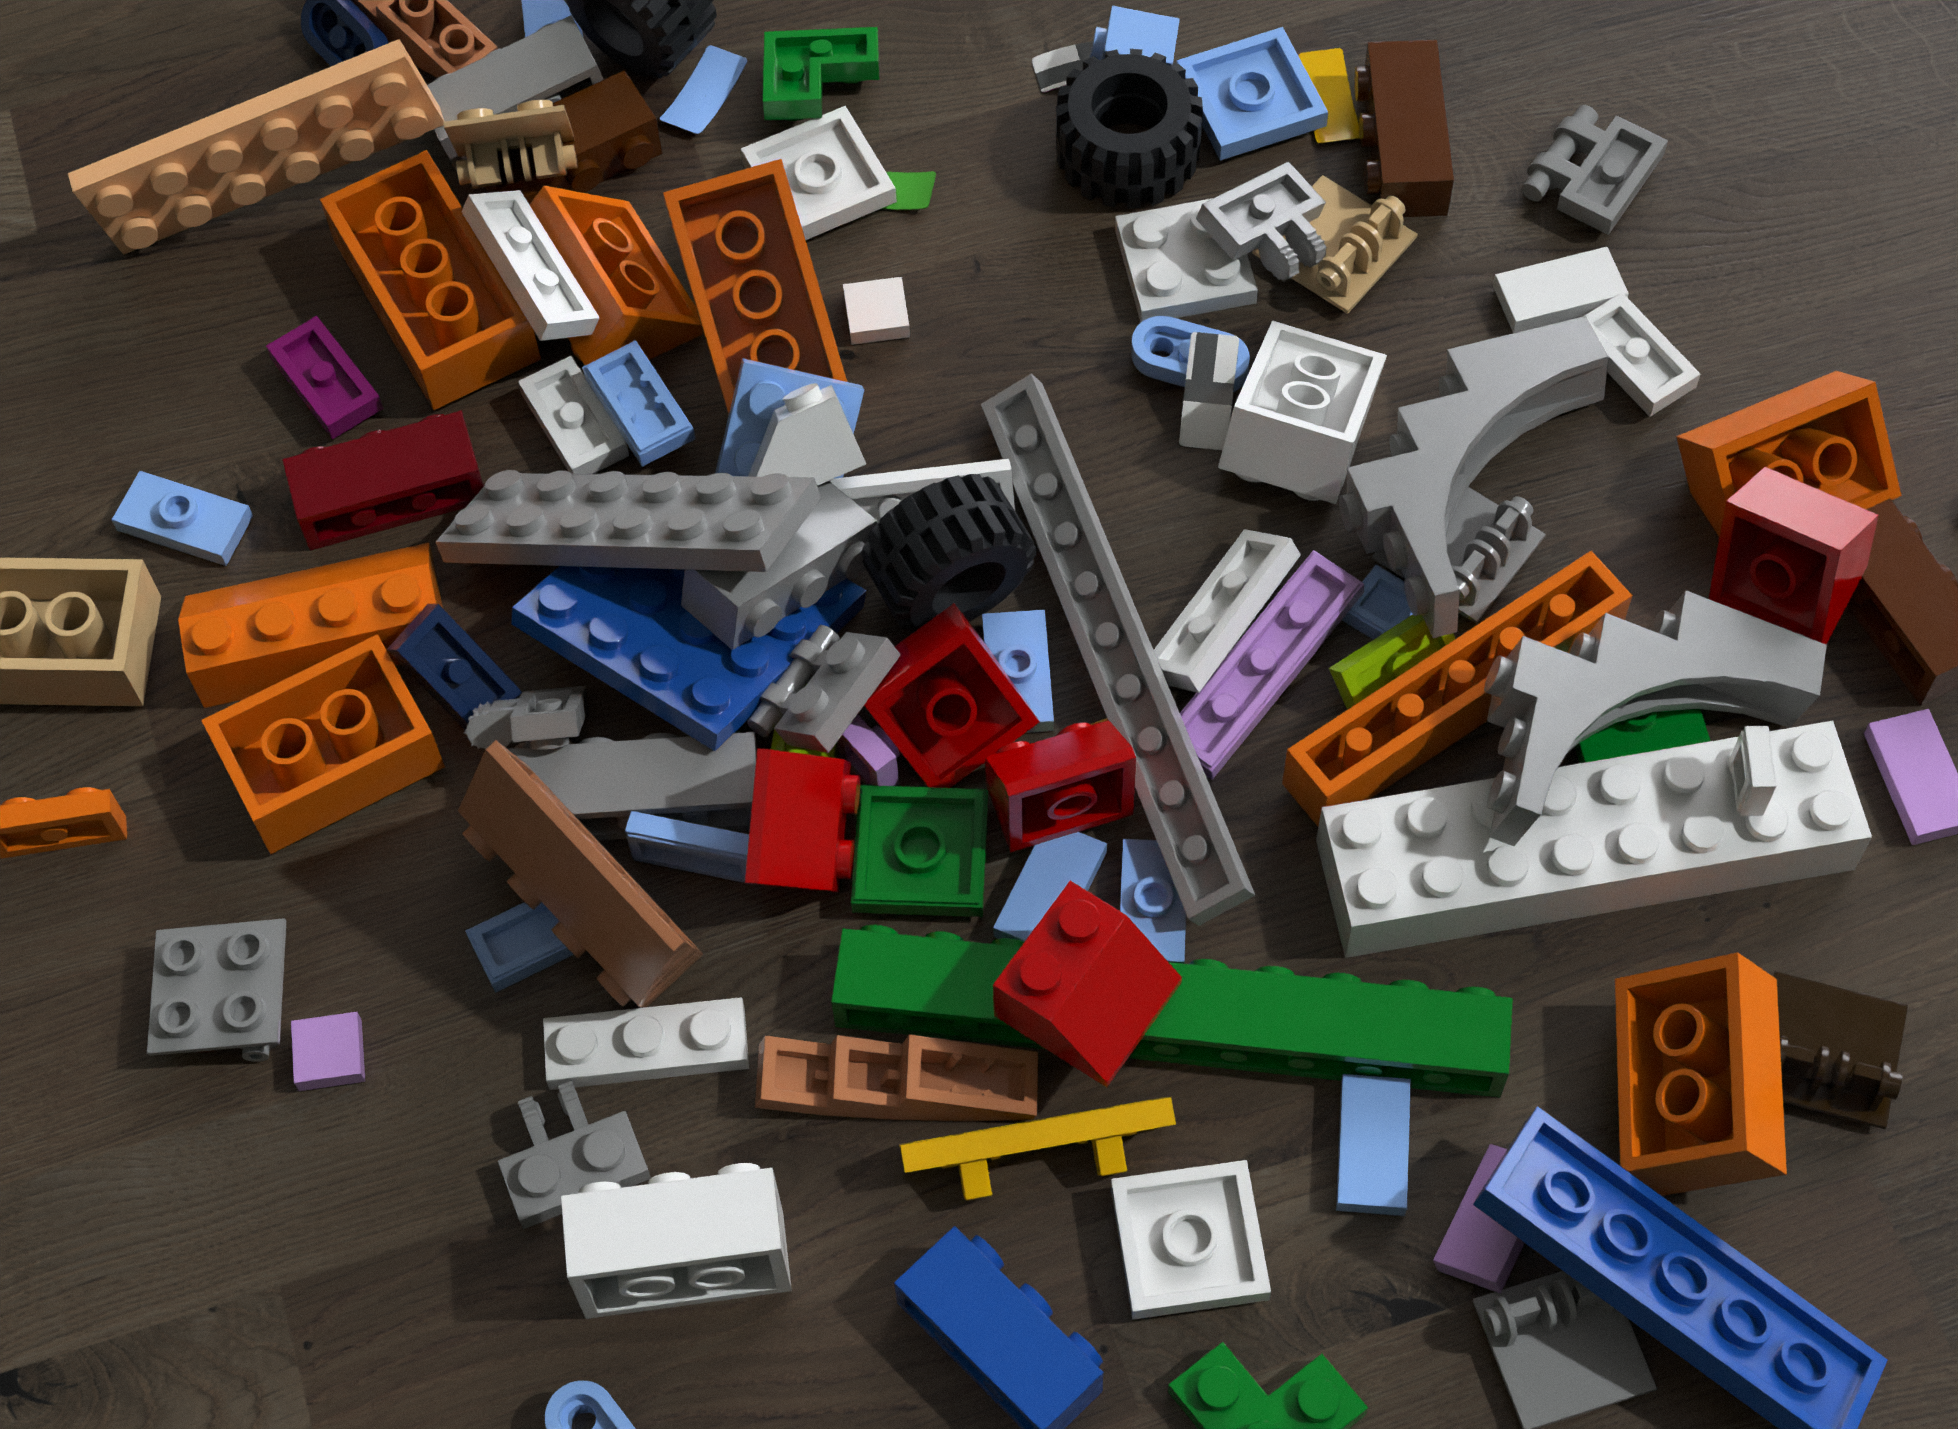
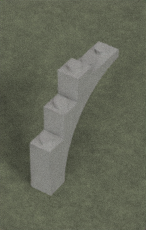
M1586 316L1447 349L1446 375L1439 378L1441 397L1398 408L1397 434L1390 436L1392 457L1347 467V494L1340 495L1339 497L1340 513L1346 530L1348 532L1356 530L1366 554L1385 550L1391 569H1401L1405 578L1404 587L1409 608L1414 616L1422 614L1433 638L1456 633L1458 628L1460 589L1447 554L1446 537L1449 522L1466 488L1491 458L1523 433L1562 413L1604 400L1608 355Z
M1686 590L1669 611L1660 610L1651 624L1650 630L1605 613L1589 634L1581 632L1577 636L1569 653L1523 636L1507 658L1499 655L1494 660L1484 687V691L1492 695L1487 721L1504 728L1499 741L1498 754L1505 756L1503 770L1496 776L1487 800V808L1494 810L1489 837L1515 846L1541 815L1553 775L1565 755L1578 743L1613 723L1651 712L1705 709L1745 714L1790 728L1820 696L1827 645Z

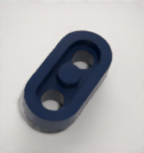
M306 0L301 13L302 33L306 41L330 66L389 43L384 33L351 0Z

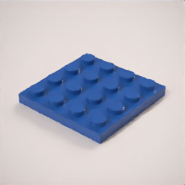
M559 566L512 607L511 624L708 748L716 751L752 716L761 704L760 697L771 683H777L794 660L789 655L800 640H809L819 625L828 626L838 633L864 607L867 590L846 578L824 592L822 597L812 606L807 608L800 607L778 621L776 626L762 637L754 636L732 650L681 606L685 569Z

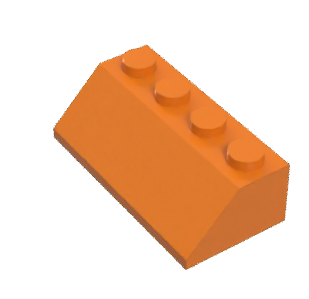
M430 543L185 596L178 622L186 674L204 708L243 700L377 634L387 650L427 604H439L443 608ZM388 652L394 665H399L400 663Z

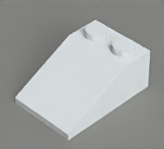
M1272 321L1234 405L1218 468L1233 472L1241 479L1249 482H1265L1291 490L1304 499L1324 500L1336 504L1347 475V467H1350L1387 355Z

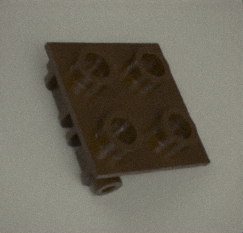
M1775 971L1773 977L1777 979L1783 1103L1886 1129L1892 1099H1897L1902 1084V1073L1897 1072L1908 1005Z

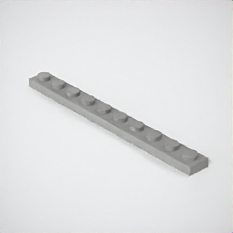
M1031 373L983 402L981 406L1002 458L1009 459L1014 488L1107 719L1133 748L1136 756L1135 788L1186 915L1190 921L1200 926L1255 896V893L1044 386Z

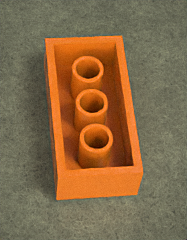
M427 150L320 199L336 246L433 410L541 360L532 326L464 217L461 204Z
M782 159L663 192L665 205L728 417L742 358L847 382Z

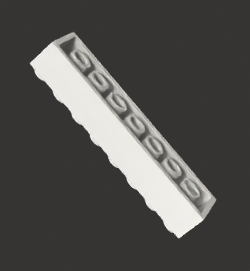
M1827 721L1769 731L1777 787L1762 816H1740L1739 811L1736 809L1730 757L1739 737L1558 767L1553 775L1541 815L1515 846L1489 837L1494 810L1487 808V800L1495 778L1322 807L1316 842L1345 958L1855 870L1872 835L1834 722Z

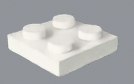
M846 106L822 115V118H814L741 148L742 161L746 169L782 159L805 240L897 202L895 186Z
M1211 199L1115 216V232L1140 322L1154 316L1181 318L1257 303L1258 289L1247 254L1232 260L1196 220L1202 204Z
M1247 1160L1111 1179V1193L1132 1320L1270 1300L1271 1288Z

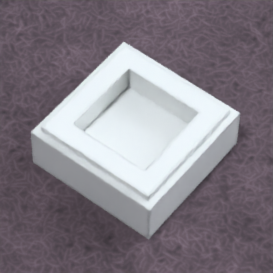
M902 277L843 284L851 345L910 337Z
M1745 726L1730 757L1736 809L1739 811L1740 816H1762L1777 787L1769 726Z

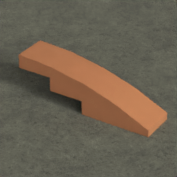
M837 1035L831 1044L764 1036L759 1044L755 1108L827 1116L889 1120H1033L1037 1116L1038 1052L908 1035L902 1044Z

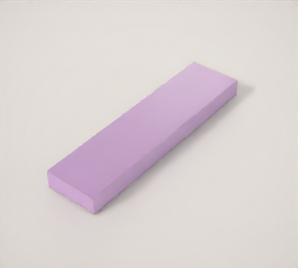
M1314 550L1233 647L1202 690L1196 693L1180 712L1204 773L1212 780L1364 593L1363 582Z

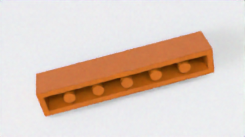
M1589 551L1288 748L1282 784L1319 827L1322 807L1371 799L1487 722L1492 695L1486 693L1484 687L1489 670L1499 655L1507 658L1523 636L1569 653L1577 636L1581 632L1589 634L1605 613L1625 620L1633 595L1592 551Z

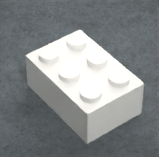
M738 1163L721 1168L718 1171V1175L690 1178L685 1173H663L652 1177L648 1181L649 1184L621 1188L619 1184L614 1182H595L581 1187L578 1194L561 1196L567 1278L586 1319L792 1291L784 1215L773 1168L760 1169L756 1164Z

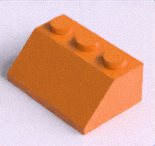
M549 186L542 187L530 203V207L600 317L592 335L568 337L574 355L584 365L635 340L648 360L703 334L695 304L629 201Z
M1834 371L1676 436L1690 493L1719 537L1726 501L1764 467L1864 509L1873 507L1889 498L1893 500L1902 496L1876 382L1843 372Z

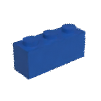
M954 1226L894 1282L897 1304L1021 1429H1065L1103 1392L1104 1372L1099 1368L1103 1363L1101 1356L1083 1336L1073 1332L1067 1337L1049 1319L1053 1315V1311L1046 1300L1027 1283H1024L1020 1288L1014 1285L1000 1271L1004 1267L1002 1259L983 1238L975 1235L969 1240Z

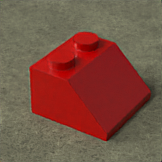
M1764 467L1726 501L1708 599L1827 644L1868 566L1879 515Z
M955 603L895 646L901 656L864 704L928 787L951 788L984 764L985 757L994 755L1001 747L1014 742L1040 723L995 656Z
M1109 720L1094 725L1085 722L1072 724L1062 729L1054 737L1031 744L1026 741L1013 742L1001 747L994 755L985 757L986 787L1010 853L1134 814L1136 756L1132 746Z
M757 748L745 883L839 892L840 879H851L854 862V840H844L846 813L857 814L860 796V775L850 774V762L839 758Z
M1070 880L994 982V1016L1107 1088L1180 986L1182 977L1126 914Z

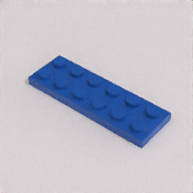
M1538 1106L1520 1128L1474 1201L1473 1205L1778 1429L1858 1428L1888 1359Z

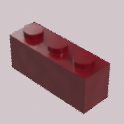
M462 410L446 415H430L423 418L420 422L387 431H371L358 439L328 447H312L299 455L282 459L296 517L310 551L464 509L484 487Z

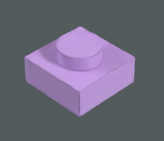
M857 714L837 741L839 756L851 763V769L856 775H860V779L866 785L898 786L897 758L900 756L898 748L880 726H875L871 729Z

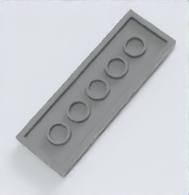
M505 470L494 474L486 481L482 490L465 509L455 516L451 525L436 540V545L443 562L767 572L821 500L814 477H787L780 473L769 474L763 477L731 476L728 473H715L709 476H678L673 472H662L655 475H624L618 471L603 474H571L569 471L531 474L519 473L516 470Z

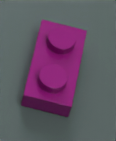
M317 316L266 345L270 359L331 439L336 438L384 409L377 392Z

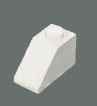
M813 383L798 388L784 396L783 401L785 405L774 410L748 477H763L775 473L784 474L787 477H814L818 486L866 465L832 385L820 390L818 384Z

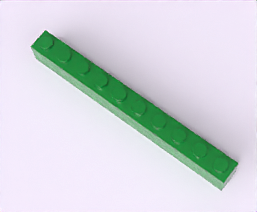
M865 925L860 930L842 929L831 1001L835 1027L1045 1049L994 1016L993 984L1024 942L1010 938L995 939L991 944L964 941L962 937L956 934L942 931L930 932L925 937L903 935L883 925ZM1197 959L1189 964L1169 962L1182 977V983L1128 1057L1130 1059L1338 1081L1342 1080L1343 1074L1411 1079L1410 1088L1501 1098L1509 1075L1513 998L1496 996L1493 991L1482 987H1464L1453 992L1429 989L1426 984L1414 980H1396L1389 985L1362 982L1357 976L1347 973H1330L1322 978L1298 976L1293 971L1280 966H1263L1255 971L1231 969L1226 964L1212 959Z

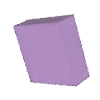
M358 1012L291 1021L294 1084L299 1091L365 1082L362 1020Z

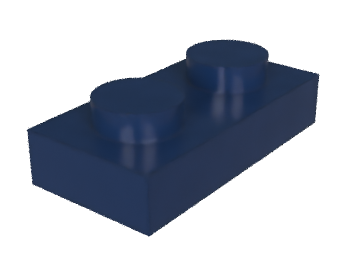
M427 604L387 649L464 730L467 729L469 717L474 714V708H478L480 703L484 705L487 701L489 704H493L497 700L516 699L522 693L513 681L439 604Z

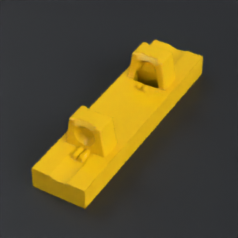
M1161 1097L899 1144L905 1173L935 1167H942L944 1169L958 1166L963 1197L969 1201L992 1196L986 1158H991V1160L1000 1159V1156L1076 1142L1084 1144L1088 1143L1087 1140H1091L1097 1174L1099 1176L1115 1175L1127 1171L1122 1142L1123 1136L1137 1134V1131L1176 1125L1171 1097Z

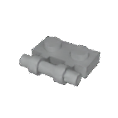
M1581 105L1573 116L1563 118L1553 133L1555 141L1547 152L1539 153L1528 168L1529 177L1521 189L1523 194L1532 201H1540L1548 189L1559 188L1563 190L1559 197L1557 210L1609 235L1664 156L1668 140L1617 115L1606 131L1594 126L1598 120L1597 112L1590 106ZM1581 152L1588 154L1580 167L1569 162L1573 154Z
M819 625L809 640H800L789 656L794 660L777 683H771L761 695V704L749 718L747 725L762 737H768L771 731L775 729L787 745L829 753L901 654L886 637L846 632L840 639L834 630L828 626Z

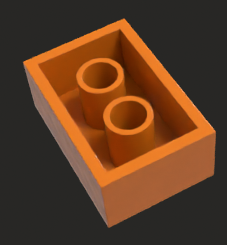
M378 634L201 720L270 854L445 768L433 734Z
M1738 952L1616 978L1620 1166L1661 1196L1787 1175L1777 979Z

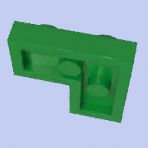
M878 27L764 32V120L800 121L808 118H822V82L858 83L867 80H879Z
M1224 1342L1220 1343L1168 1384V1393L1198 1429H1349L1366 1416L1368 1410L1367 1405L1322 1353L1269 1396Z

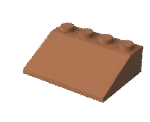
M496 740L485 749L458 809V812L470 824L462 833L463 836L488 862L497 854L515 873L507 880L510 887L533 910L543 903L559 920L551 929L552 932L577 958L586 951L590 953L604 969L596 979L621 1006H625L632 999L638 1006L648 1007L691 967L703 953L526 763Z

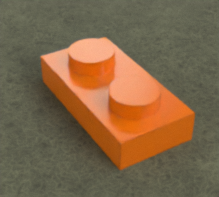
M83 787L73 789L65 796L39 800L17 797L8 799L0 805V859L127 839L126 815L110 789L100 790Z

